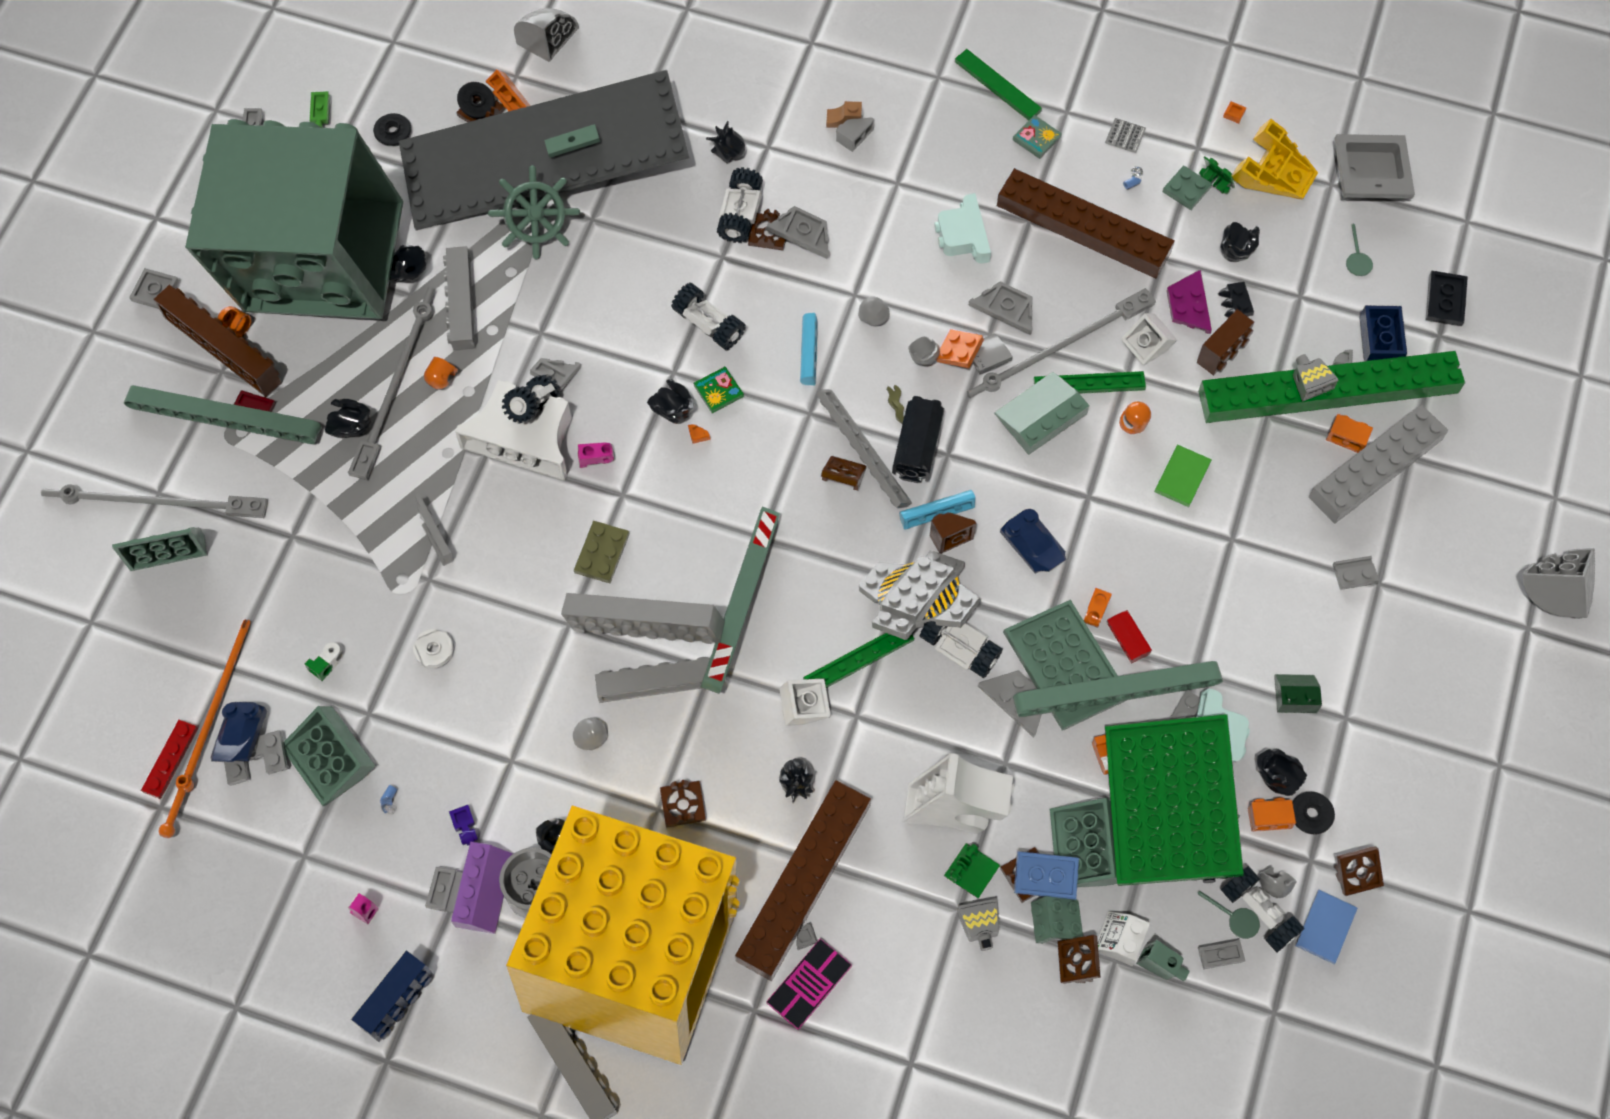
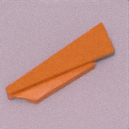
M496 69L485 81L494 89V95L508 111L531 106L504 72Z

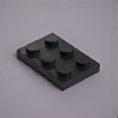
M1433 270L1430 272L1426 320L1459 326L1464 324L1468 276Z

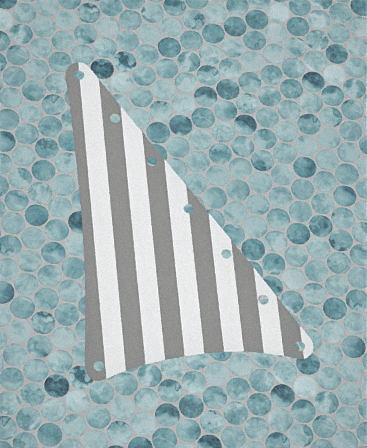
M521 205V206L517 207L516 209H525V208ZM524 216L512 217L516 227L524 219ZM504 220L468 249L471 265L475 348L453 350L452 345L448 344L447 333H450V328H447L446 317H449V312H446L445 307L448 297L445 296L444 289L447 286V282L444 279V271H447L446 267L382 317V319L378 320L326 360L269 397V399L276 402L272 412L310 419L321 424V430L315 444L248 432L244 437H238L236 429L226 428L224 432V439L228 444L255 455L285 473L335 513L357 536L380 571L387 587L396 594L411 592L418 585L432 546L422 527L424 521L420 519L417 508L419 504L416 496H421L427 509L431 511L432 518L438 528L466 451L460 449L455 430L458 425L468 422L479 413L532 257V243L515 238L508 247L502 246V242L511 233ZM538 221L539 234H540V231H541L543 225ZM531 222L522 231L532 236ZM513 267L517 270V274L513 277H508L505 274V270ZM428 287H433L435 292L430 302L432 316L422 322L375 441V444H378L380 449L367 480L349 476L348 471L361 440L368 441L416 318L413 313V307L417 303L423 302ZM488 326H497V334L489 335L486 332ZM433 357L442 358L458 369L456 375L448 376L447 381L449 385L441 390L429 386L424 380V372ZM467 386H471L475 390V393L470 397H466L463 394V389ZM351 399L369 407L370 425L366 432L359 436L334 437L326 434L325 426L328 414L341 409V407L331 405L332 400ZM446 448H452L454 455L451 458H444L442 451ZM401 573H405L409 577L408 582L404 585H400L396 581V577Z

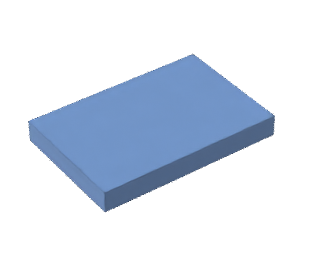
M1018 851L1014 893L1076 900L1079 858Z
M1318 890L1303 925L1305 929L1300 933L1295 946L1335 964L1358 908Z

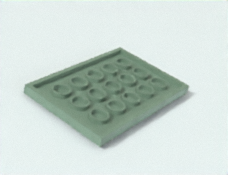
M1071 599L1010 626L1003 631L1037 689L1118 676ZM1125 701L1052 712V715L1063 731Z

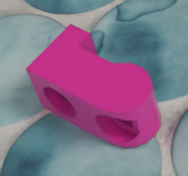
M610 443L578 444L577 453L580 468L587 467L590 464H606L614 460L612 444Z
M360 893L356 894L348 906L351 910L350 913L366 924L370 923L378 911V907Z

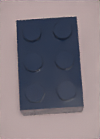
M1365 305L1360 315L1364 361L1405 357L1407 355L1402 306Z

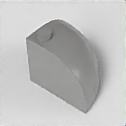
M553 8L538 9L525 15L515 24L514 35L516 44L550 62L579 29V25L573 16L564 11Z
M1595 548L1568 550V554L1559 556L1554 553L1543 557L1542 562L1538 564L1532 563L1523 573L1524 587L1529 598L1548 613L1576 619L1587 618L1594 592Z

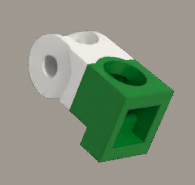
M330 642L324 646L323 652L314 661L309 658L304 665L310 673L323 681L342 660L343 653L338 644Z

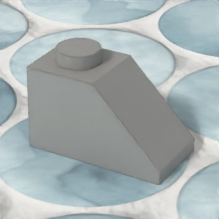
M872 117L847 119L837 127L836 141L853 152L874 130L875 119Z

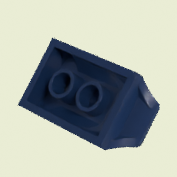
M1033 509L1023 510L1008 520L1000 529V533L1035 574L1039 571L1049 572L1066 560V551L1039 520L1038 513Z
M230 702L222 709L224 719L210 757L211 762L249 761L267 714L266 708L254 702Z

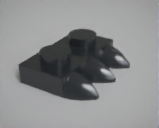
M1245 282L1227 284L1225 288L1218 292L1219 296L1227 298L1221 303V306L1232 308L1224 316L1229 318L1236 309L1247 317L1253 316L1254 309Z

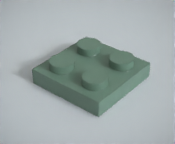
M1183 165L1165 185L1162 192L1189 210H1192L1211 189L1212 183Z

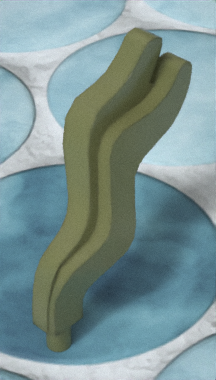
M897 385L893 387L895 391L888 386L886 389L889 394L888 403L895 410L897 421L903 424L904 406L899 402L901 390Z

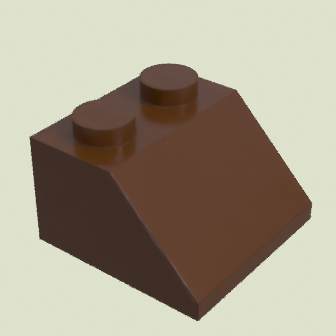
M950 512L938 514L931 520L929 536L938 552L942 554L973 540L976 522L973 519Z

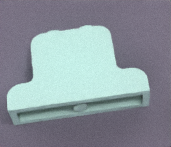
M968 194L964 196L963 202L960 203V208L944 210L938 214V222H934L935 232L939 233L940 236L938 237V244L940 248H943V252L947 256L971 253L976 262L981 264L990 262L991 250L976 194Z
M1209 688L1201 692L1196 717L1228 715L1232 761L1234 763L1243 758L1246 753V747L1244 746L1250 733L1248 728L1249 721L1241 714L1223 709L1221 693Z

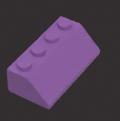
M470 842L451 919L454 927L492 934L496 933L504 899L499 883L500 872L506 860L513 853L492 845Z

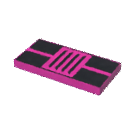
M819 939L766 1001V1004L794 1028L799 1030L850 970L852 964L822 939Z

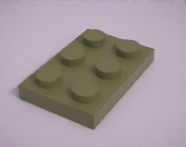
M593 520L575 565L574 573L610 584L630 535L629 531Z

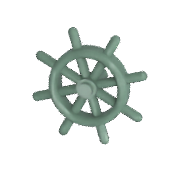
M531 165L529 167V182L513 188L505 179L499 180V184L509 194L505 200L503 210H489L488 216L504 217L505 224L511 233L502 242L503 247H508L515 238L532 243L533 258L537 260L540 257L539 243L546 242L555 237L564 246L569 244L568 239L559 231L564 223L565 215H579L580 210L578 208H565L558 194L559 190L566 184V178H561L553 187L537 182L536 167ZM529 189L530 203L521 195L522 192ZM537 189L547 193L538 204ZM515 199L525 209H512ZM551 199L554 201L556 208L543 209ZM526 216L516 227L512 217ZM544 216H556L554 224L552 225ZM538 221L548 230L542 235H539ZM530 222L532 236L522 232Z

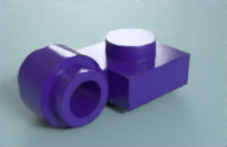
M465 805L449 811L455 831L462 830V833L459 834L462 845L467 844L469 846L470 842L478 840L475 829L470 830L469 828L475 825L469 806Z

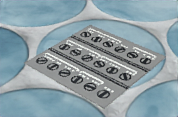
M1115 118L1105 143L1136 153L1146 127Z

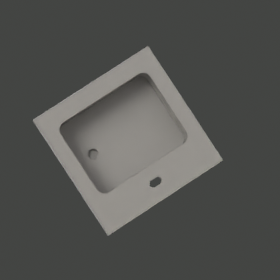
M1336 134L1334 139L1344 198L1413 199L1415 192L1405 135Z

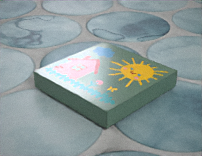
M1034 115L1013 136V141L1040 159L1061 138L1062 133Z

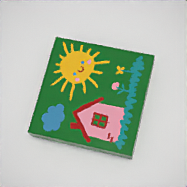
M725 366L693 383L712 414L744 397V393Z

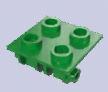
M1204 156L1207 168H1202L1199 174L1209 182H1214L1213 187H1216L1222 194H1228L1231 190L1230 186L1235 188L1234 179L1232 178L1233 174L1226 168L1221 169L1218 166V162L1213 158L1208 159Z
M965 843L944 877L976 898H979L1000 865L979 852V848L975 844L970 846Z

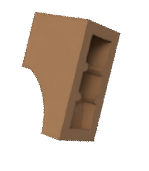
M845 101L838 108L827 109L826 128H837L847 119L861 118L862 102Z

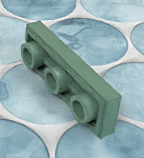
M594 124L544 141L549 157H554L598 143L600 139Z

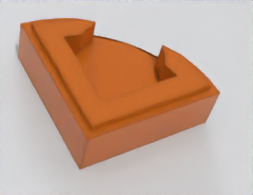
M694 424L688 425L692 444L711 440L706 429L704 430Z

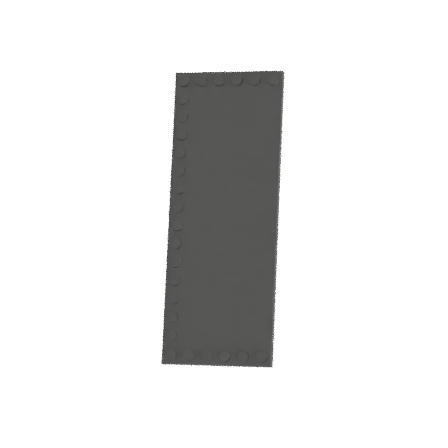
M667 70L399 141L412 219L416 231L485 213L489 210L503 208L509 193L499 184V180L505 179L513 188L529 182V167L531 165L536 167L537 182L553 187L561 178H566L567 182L559 190L558 193L689 158ZM595 124L600 142L549 157L544 140ZM529 189L521 193L527 201H530ZM537 189V198L544 197L547 194ZM515 199L513 205L518 204L519 202Z

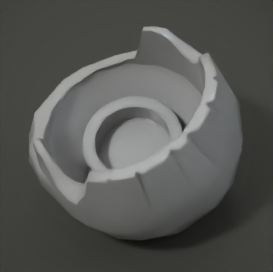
M871 296L860 304L858 316L861 321L867 322L870 326L881 325L889 319L890 311L883 300Z
M925 336L916 339L908 347L912 360L916 364L925 366L934 363L940 353L939 345L933 339L931 341Z
M586 718L580 721L573 731L574 744L583 750H594L603 745L607 740V730L604 724L595 718Z
M1273 867L1260 872L1262 888L1275 898L1286 897L1297 882L1286 872L1282 871L1275 874Z

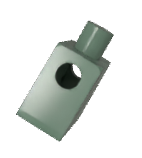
M1158 940L1145 945L1136 962L1137 965L1165 980L1177 977L1185 981L1190 972L1181 966L1184 958Z

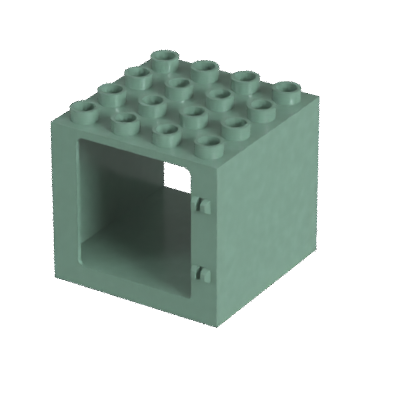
M230 119L227 124L211 125L206 153L203 155V167L195 204L191 210L192 218L185 248L244 312L382 319L404 201L359 134L358 129L353 125L338 123L335 125V128H321L312 122H301L299 127H286L280 122L268 120L263 122V126L249 125L245 121Z

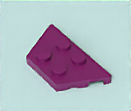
M1198 270L1167 287L1171 319L1174 323L1184 324L1192 329L1196 327L1205 330L1207 334H1211L1212 328L1201 270Z

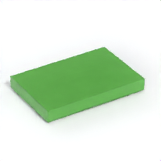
M1177 444L1154 492L1189 507L1212 459Z

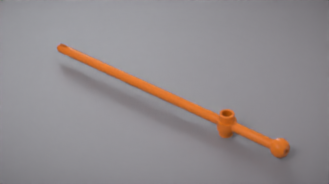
M245 619L242 622L185 773L176 779L177 794L166 822L159 827V835L164 838H171L175 834V827L173 825L184 796L193 790L194 782L191 779L249 629L250 620L247 621Z

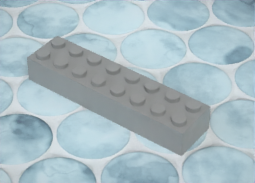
M1421 404L1317 484L1311 491L1309 498L1336 524L1440 443L1447 434L1448 429Z
M566 593L561 612L567 623L570 624L574 631L579 633L591 631L595 634L610 633L614 636L625 634L635 638L646 636L650 639H657L659 637L670 641L682 639L686 642L702 641L706 644L720 643L725 622L716 607L710 604Z

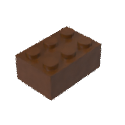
M1236 309L1204 342L1196 363L1213 376L1218 371H1223L1229 359L1233 360L1237 356L1238 350L1241 347L1245 348L1249 343V337L1254 331L1252 329L1254 321Z

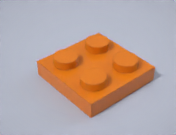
M950 329L939 349L940 353L936 361L970 368L984 341L983 336Z

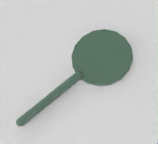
M1353 223L1352 231L1356 253L1351 254L1347 258L1346 267L1350 273L1356 276H1365L1373 269V262L1368 255L1360 253L1356 227Z
M1198 891V895L1230 915L1229 927L1237 937L1249 939L1258 933L1260 920L1252 910L1240 908L1232 913L1203 892Z

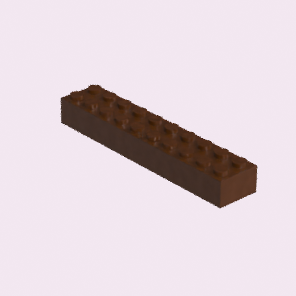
M1015 168L998 194L997 207L1155 279L1160 274L1174 246L1175 240Z
M835 780L735 955L737 963L770 981L774 979L869 810L871 798Z

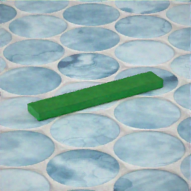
M968 49L955 58V63L1028 121L1034 115L1037 116L1042 112V107Z
M1144 371L1058 375L1078 391L1079 394L1142 391L1146 389ZM1035 376L1033 379L1034 384L1046 376Z
M884 633L804 676L803 680L824 679L825 687L828 688L913 642L914 637L911 634L907 640Z

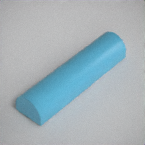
M806 313L802 317L800 382L803 385L814 386L816 384L818 321L815 313Z
M968 490L900 511L899 516L902 526L906 530L931 522L933 517L938 514H945L947 512L957 514L975 508L976 497L972 490Z

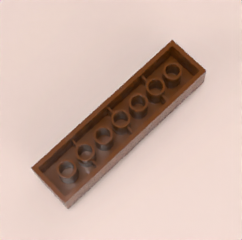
M169 284L154 298L156 305L167 321L263 396L267 397L282 383L279 378L280 374L274 368L275 364L270 358L262 357L261 352L257 348H251L248 342L242 337L238 338L231 328L228 327L226 329L218 318L215 317L213 319L205 308L202 307L200 309L198 304L192 298H186L179 288L175 289Z

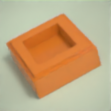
M1231 101L1223 117L1239 124L1247 107Z

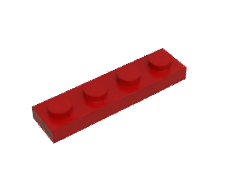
M182 720L177 721L141 789L143 793L161 800L198 730L197 726Z

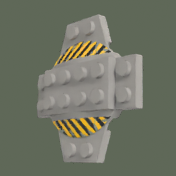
M930 550L926 557L920 556L916 562L906 565L878 562L859 585V592L874 603H879L880 613L872 621V628L907 640L916 628L924 627V623L934 621L939 626L961 628L980 603V598L958 581L957 576L965 567L964 561Z

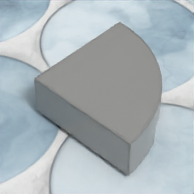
M1345 350L1338 354L1332 365L1352 363L1353 350Z
M810 923L803 926L797 936V950L817 943Z

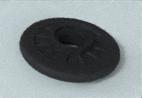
M468 82L458 91V105L463 113L469 117L484 118L486 112L489 111L491 113V107L495 106L493 92L483 83ZM473 96H478L481 100V103L475 104L472 102L471 98Z
M386 114L376 121L373 133L375 138L382 144L398 145L400 140L409 137L411 123L401 114ZM390 127L397 128L394 132L388 131Z
M1310 791L1299 794L1293 800L1295 825L1297 828L1313 835L1324 833L1330 829L1335 819V811L1327 797ZM1309 808H1314L1317 811L1318 816L1316 818L1308 815L1307 810Z

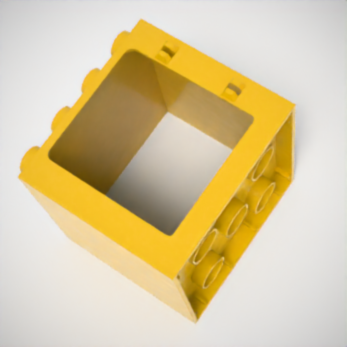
M572 805L506 964L522 1012L529 1015L533 1014L560 1023L565 1027L682 1065L733 919L736 917L737 908L740 906V902L737 900V886L740 880L736 876V857Z

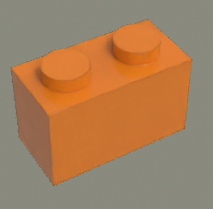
M1337 414L1326 440L1359 453L1366 447L1373 427L1368 426L1364 422L1355 421L1346 415Z
M1276 798L1273 801L1256 799L1248 807L1251 832L1292 829L1296 824L1292 800H1285V798Z

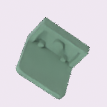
M1045 896L1031 902L1036 943L1043 944L1053 939L1068 940L1083 937L1080 908L1077 899L1071 900Z

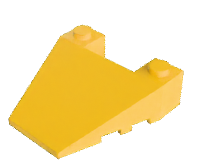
M1270 119L1259 128L1253 138L1255 142L1266 149L1259 164L1248 156L1238 164L1232 178L1247 189L1302 200L1318 172L1307 157L1301 155L1297 149V144L1291 142L1287 136L1288 132L1273 119Z

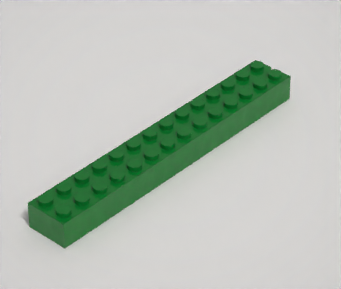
M1456 351L1329 365L1328 368L1338 378L1335 388L1305 401H1302L1293 378L1295 369L1202 380L1198 393L1205 422L1213 423L1459 394L1465 384L1462 370L1459 368L1460 363Z

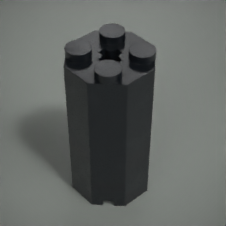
M913 396L912 400L907 403L892 466V473L896 475V472L900 474L899 478L903 481L921 483L922 479L929 481L945 409L941 406L942 403L939 400H927L920 396Z

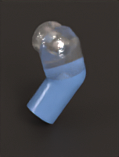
M1135 166L1131 169L1132 178L1123 182L1125 189L1132 188L1141 183L1143 176L1141 167Z
M391 785L387 787L380 799L382 811L388 815H393L397 809L392 802L397 789Z

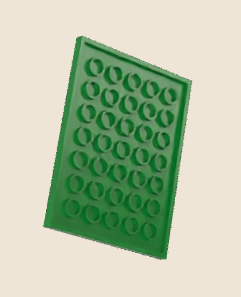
M1228 715L1105 726L1117 885L1126 886L1244 876Z

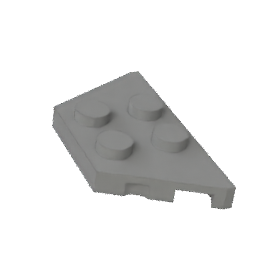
M796 206L790 208L787 213L778 216L772 223L769 222L765 230L826 259L830 254V250H828V234L826 232L827 221Z
M1000 281L993 285L991 289L983 291L977 298L969 300V306L1030 335L1032 333V296Z
M1017 670L978 684V687L1032 737L1036 735L1042 714L1019 717L1013 700V696L1019 692L1037 689L1026 676Z

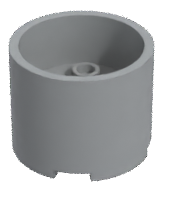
M525 848L517 851L506 860L500 872L499 883L501 891L513 912L522 918H526L537 890H533V885L537 884L538 889L552 855L543 849Z

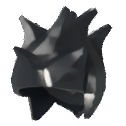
M729 121L726 122L723 129L715 126L717 137H706V140L711 141L715 145L711 152L719 156L725 163H729L731 158H739L744 154L745 141L732 127L729 128Z
M800 758L787 761L779 775V782L786 792L785 797L791 796L792 803L795 802L798 796L807 799L806 794L814 792L811 786L814 782V773L811 767Z

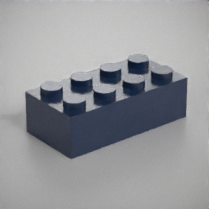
M406 950L351 1020L376 1041L384 1040L390 1034L392 1025L402 1019L409 1004L412 1005L417 1000L418 992L422 987H427L431 982L433 973L423 962Z

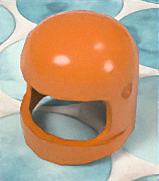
M233 306L225 307L218 315V319L223 323V326L226 329L228 327L231 328L238 338L242 337L251 325V317Z
M433 357L424 372V380L429 386L441 390L449 385L447 381L448 376L456 375L458 369L442 358Z
M1132 402L1120 417V427L1129 434L1141 433L1145 430L1151 419V410L1143 402ZM1124 415L1126 420L1133 425L1132 429L1125 426L1123 422Z

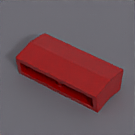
M1128 610L1107 619V625L1131 664L1149 656L1152 649Z

